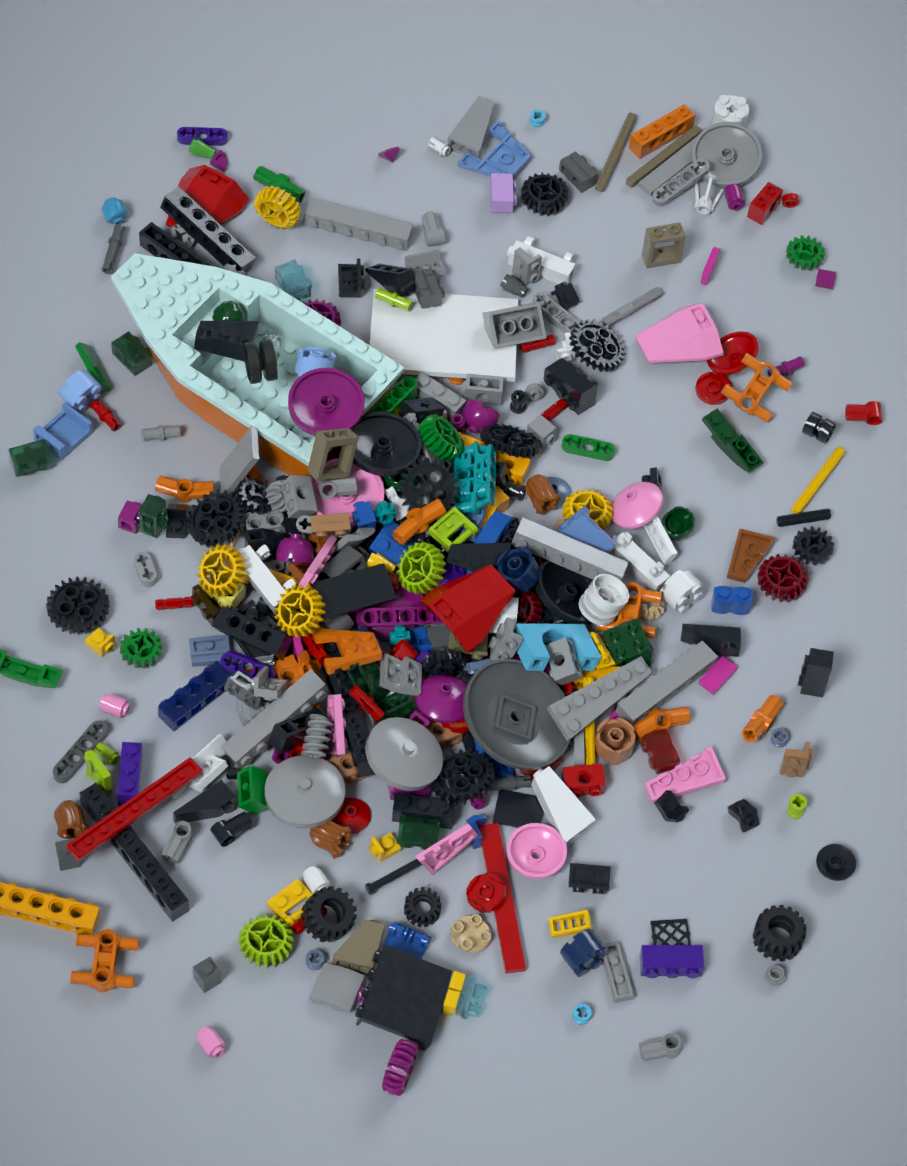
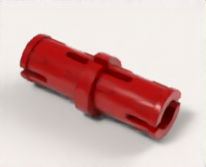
M96 398L90 403V408L97 413L100 421L105 422L113 432L116 429L119 430L122 424L114 417L112 410L106 408L100 399Z
M309 633L307 637H303V642L309 648L311 656L316 658L319 665L324 666V658L330 657L324 651L323 644H315L312 634Z
M358 685L351 688L348 694L360 704L359 707L362 710L365 709L375 721L382 718L385 713L373 701L374 699L371 696H368Z

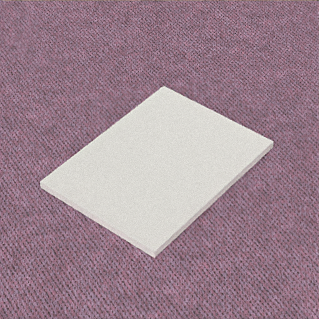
M374 289L369 345L404 367L402 374L420 375L423 372L428 376L466 378L467 374L504 377L503 381L515 382L516 344L494 349L486 333L482 313L518 306V299L445 294V297L442 298L441 306H431L430 308L422 309L415 292L411 291L409 295L402 296L413 301L411 309L406 311L376 299L377 289Z

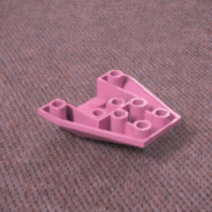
M695 303L679 308L635 336L648 363L703 361L723 355L717 327L703 303Z

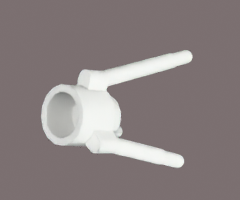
M713 177L709 178L705 196H702L700 199L698 181L695 183L694 208L701 214L713 212L715 205L724 192V189H721L712 203L709 193Z

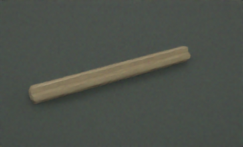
M628 113L596 183V191L603 192L636 121L637 115L635 113Z
M698 125L693 126L626 179V184L629 187L635 186L701 133V128Z

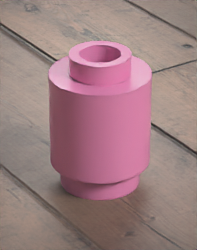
M110 693L109 695L104 694L102 696L99 708L103 709L105 713L122 718L127 716L130 705L127 699Z
M206 1026L197 1033V1042L210 1058H217L225 1052L226 1044L214 1028L211 1029L210 1026Z

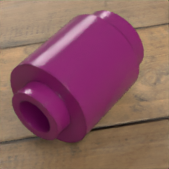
M737 184L726 186L724 194L728 208L740 210L745 205L741 188Z

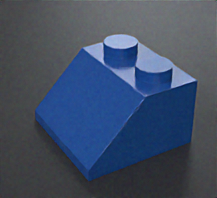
M392 521L389 524H385L368 551L375 554L379 553L397 565L401 563L399 557L404 556L403 551H409L408 546H414L413 543L416 540L413 539V536L405 545L399 544L392 536L393 531L399 525Z

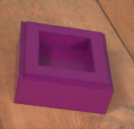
M818 269L815 286L833 290L836 272Z

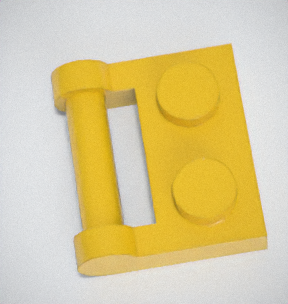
M296 879L269 899L266 905L278 919L283 918V924L288 923L290 929L292 924L301 918V914L304 911L301 910V907L290 916L286 914L313 894L299 879Z

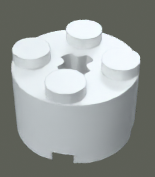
M721 95L715 103L712 124L732 122L746 127L749 114V106L746 103V99L733 95Z
M684 568V572L681 569L675 572L664 583L666 588L664 590L660 589V592L663 593L662 598L676 612L679 611L681 614L688 610L689 605L693 601L696 602L703 596L701 592L703 584L687 568Z

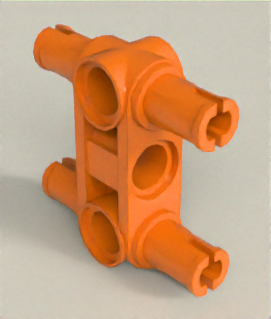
M746 353L741 362L754 370V376L743 392H739L726 384L721 393L733 400L735 406L749 415L754 414L763 421L768 422L773 413L759 405L762 396L770 384L774 383L788 392L793 382L780 375L779 370L772 364L762 360L760 362ZM768 367L771 369L772 374L770 377L763 376V368ZM744 398L751 400L752 405L750 408L743 407L742 400Z
M635 582L625 584L629 593L635 591L638 594L635 596L629 595L628 602L619 611L616 622L613 621L605 626L597 625V631L603 632L635 618L639 619L642 603L647 601L661 604L663 593L646 590L644 586H640ZM642 626L646 638L655 639L656 627Z
M105 929L95 935L77 933L76 946L94 947L95 954L93 969L90 972L71 971V984L89 985V987L101 993L112 990L115 987L133 989L134 976L116 975L115 967L117 952L120 949L138 951L139 938L121 937V935L110 929ZM106 940L112 941L110 944L103 943ZM100 978H106V979H107V980L104 981V982L98 981V979H100Z

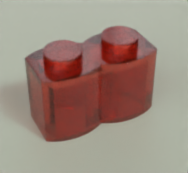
M666 728L643 736L641 742L642 751L647 753L649 766L651 769H654L656 774L670 771L680 764L679 755Z

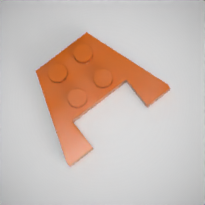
M314 628L315 633L312 636L315 644L336 642L342 656L324 658V667L328 675L335 673V670L342 668L343 671L350 669V665L359 663L361 666L382 660V651L373 632Z

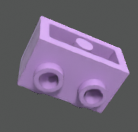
M491 173V212L512 213L513 206H516L517 196L513 195V192H516V181H513L512 174Z

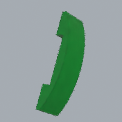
M0 649L1 675L33 686L44 688L57 687L63 670L46 664L43 667L7 656V651Z

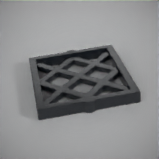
M687 919L650 922L653 945H656V939L662 942L661 945H670L667 943L670 938L676 941L674 945H685L681 942L685 937L687 938L688 945H691ZM658 924H666V925L662 928V927H661L660 925H658ZM683 924L686 928L685 933L679 929ZM669 925L674 928L671 934L665 930ZM654 926L660 929L657 935L654 933ZM677 931L682 934L679 940L673 936ZM662 932L668 935L665 941L659 937Z

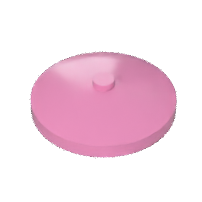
M339 458L327 461L325 467L337 465ZM353 462L349 477L356 478L357 494L334 496L333 498L325 499L319 492V481L315 480L312 476L311 482L318 510L315 515L349 513L352 529H356L357 524L354 523L352 518L354 503L370 501L372 509H375L376 503L384 501V486L380 476L363 471ZM325 485L323 487L324 492H328L332 489L331 485Z

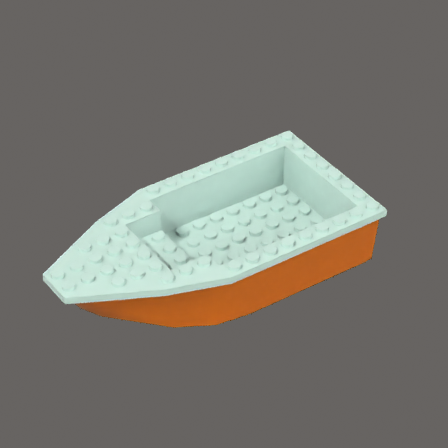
M136 253L111 276L112 283L146 341L160 372L178 400L204 421L236 442L242 439L251 426L258 429L259 457L288 476L312 477L307 469L316 437L301 430L292 420L288 410L289 391L299 377L295 373V365L300 347H302V350H305V346L326 349V353L331 355V352L336 355L333 369L341 370L353 377L363 391L365 401L363 415L367 414L395 386L396 380L404 372V367L277 286L266 281L218 267ZM231 300L240 304L245 311L246 321H259L255 341L258 351L261 340L271 339L277 359L278 379L268 382L262 372L261 382L250 384L244 361L194 349L195 336L200 321H213V310L224 301ZM342 446L329 447L326 462L335 459L340 453Z

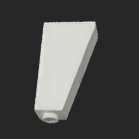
M550 766L544 770L542 768L533 775L534 779L531 786L550 826L561 834L566 842V846L593 827L596 819Z

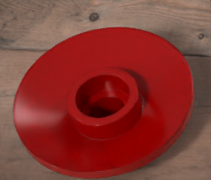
M349 797L345 798L340 812L331 821L342 827L349 826L351 828L350 834H356L363 831L369 825L371 812L365 802ZM348 811H353L355 813L349 814Z

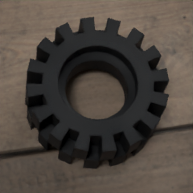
M421 887V891L415 888L414 893L410 891L409 895L405 898L404 914L407 915L406 919L408 921L411 920L412 925L416 922L418 923L417 927H421V924H424V927H428V923L433 925L434 920L437 921L441 913L440 897H437L435 891L431 893L430 888L427 891H424L425 887ZM418 902H427L431 908L428 912L421 913L415 909V905Z

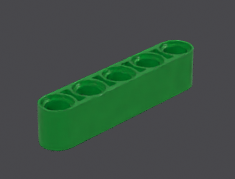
M412 376L402 378L368 413L388 412L399 415L402 402L416 398L417 380Z

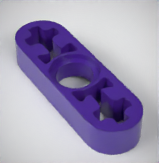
M181 127L177 130V141L183 145H191L193 139H200L210 146H223L228 142V132L223 128ZM205 134L207 135V137L201 139L198 137V135Z
M229 650L221 657V665L234 673L239 670L253 679L256 676L257 670L260 672L264 666L269 667L268 675L271 676L269 678L276 677V671L272 666L236 651ZM229 656H231L232 661H234L232 664H229V660L226 659ZM244 663L252 664L253 671H245Z

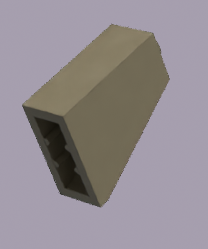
M365 919L334 953L332 964L367 975L370 968L374 966L375 962H372L375 951L380 950L385 924L378 920Z

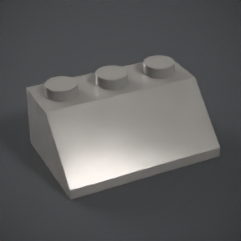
M540 302L482 313L485 330L494 349L547 338Z

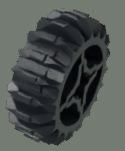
M541 172L540 175L535 173L533 177L529 176L521 188V198L524 206H527L528 210H532L533 214L539 212L540 216L542 213H545L547 216L549 213L555 215L556 211L560 212L562 208H565L568 201L569 191L566 187V182H563L562 178L557 179L556 174L551 176L550 173L544 175Z

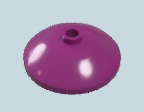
M450 675L430 676L421 682V694L419 696L415 695L416 706L424 716L440 723L461 721L465 718L463 698L467 684Z

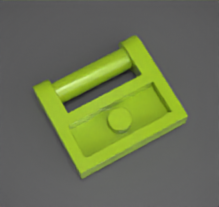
M455 507L449 510L447 514L441 517L428 530V533L445 548L447 553L451 544H462L470 536H474L478 532V528ZM462 526L466 528L453 542L449 540Z
M86 751L84 754V759L87 762L86 777L94 780V783L100 786L107 797L112 795L111 774L94 751Z

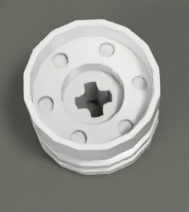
M599 574L580 597L579 609L590 622L601 626L609 625L628 602L629 592L625 584L617 577L610 574Z

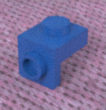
M425 626L407 629L410 630V645L418 651V655L423 649L428 652L432 651L431 643L427 639Z
M485 814L480 816L474 815L466 820V824L468 823L479 835L471 842L473 849L481 847L482 836L478 826L486 824L487 818Z

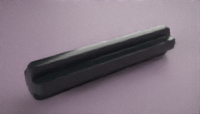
M827 508L777 516L776 523L778 527L828 520L831 518V512Z

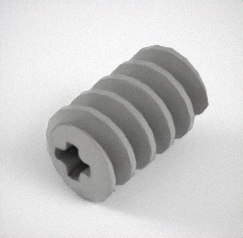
M310 714L309 718L311 720L307 724L310 728L306 729L307 736L304 737L306 743L302 746L305 751H302L301 755L310 758L326 757L322 749H328V746L323 744V742L330 741L325 734H331L332 731L327 729V727L333 726V723L328 721L329 719L325 716Z

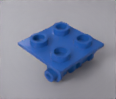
M397 922L391 923L390 931L383 945L422 959L432 937Z

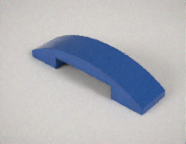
M495 511L482 528L475 543H498L502 534H506L513 517ZM464 569L466 574H469V573L472 572V571H469V570Z

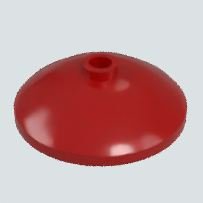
M740 331L725 335L720 338L723 355L709 359L707 363L713 372L720 375L739 373L748 367L741 362L746 353L754 358L757 357L759 342L749 332Z

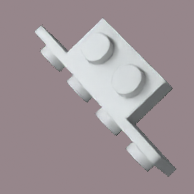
M218 734L192 758L203 769V774L172 795L171 798L176 799L188 787L201 792L228 767L226 761L220 759L225 754L221 748L226 743L223 735Z

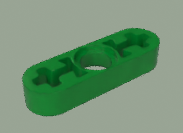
M567 434L562 439L561 447L566 453L602 461H610L614 458L615 447L609 442L573 434ZM591 445L593 449L587 451L583 448V446Z

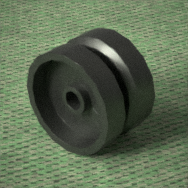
M271 339L261 340L259 351L254 342L244 343V361L250 384L260 383L262 372L268 382L277 380V359Z

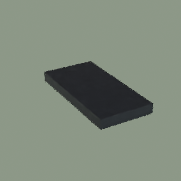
M384 563L317 581L313 584L310 583V586L319 592L318 595L323 597L321 602L325 603V606L322 610L326 613L322 614L321 618L324 620L396 600V595Z

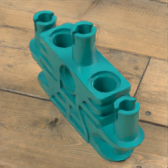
M474 441L473 445L463 447L464 451L461 455L455 457V475L452 478L459 480L454 483V486L460 487V489L454 492L459 495V497L454 498L456 502L454 507L462 514L473 512L474 515L480 513V509L489 502L491 506L495 504L496 452L492 444L486 447Z

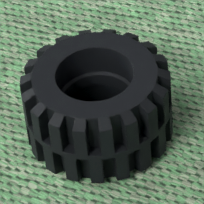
M334 886L323 887L305 901L301 909L304 911L301 914V919H304L302 925L308 928L306 930L308 934H313L312 938L315 940L320 938V942H325L326 940L333 942L351 930L355 924L354 921L357 919V914H354L357 908L352 905L354 900L347 897L349 895L347 892L342 893V889L339 887L334 890ZM321 905L329 906L335 911L337 923H330L323 918Z
M773 905L770 907V910L768 908L764 909L763 914L760 913L753 932V943L755 946H758L757 951L759 953L763 952L765 958L768 956L772 957V961L779 959L781 962L785 958L788 960L792 959L793 955L796 956L801 950L806 937L807 926L803 924L804 918L799 917V912L797 910L793 912L792 907L789 906L787 909L784 908V905H779V908ZM774 927L782 928L789 933L790 937L786 939L776 938L770 933L769 929Z

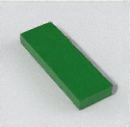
M81 342L76 344L75 348L88 372L102 386L103 390H111L113 386L92 347Z

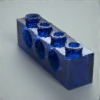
M218 661L208 665L201 674L192 677L187 685L183 688H178L169 699H164L159 704L158 717L175 732L226 692L224 687L227 678L232 675Z

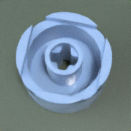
M305 346V350H302V347L298 349L295 373L300 377L313 369L334 368L336 355L333 352L329 355L326 353V349Z
M84 369V372L79 370L72 374L65 381L67 384L65 388L61 387L58 393L69 406L76 408L82 414L87 409L88 404L96 398H101L99 393L102 386Z

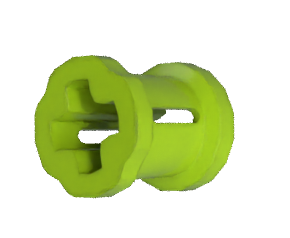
M801 794L792 795L787 807V814L794 819L801 818L807 806V799Z

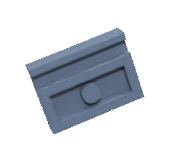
M228 635L189 638L192 667L218 665L221 663L222 655L230 650Z
M486 658L466 662L462 670L467 671V674H474L482 666L494 660Z

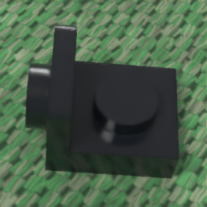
M666 790L654 802L664 820L677 823L682 821L689 811L687 806L679 804L670 790Z

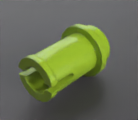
M103 742L98 743L94 749V752L105 759L108 765L111 764L113 766L120 759L118 752L111 750Z

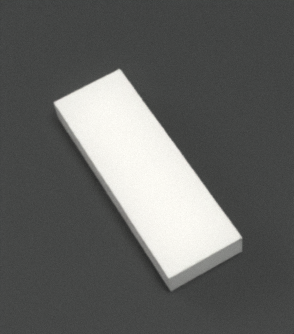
M656 516L652 521L644 525V528L663 564L670 565L677 555V551L660 519Z

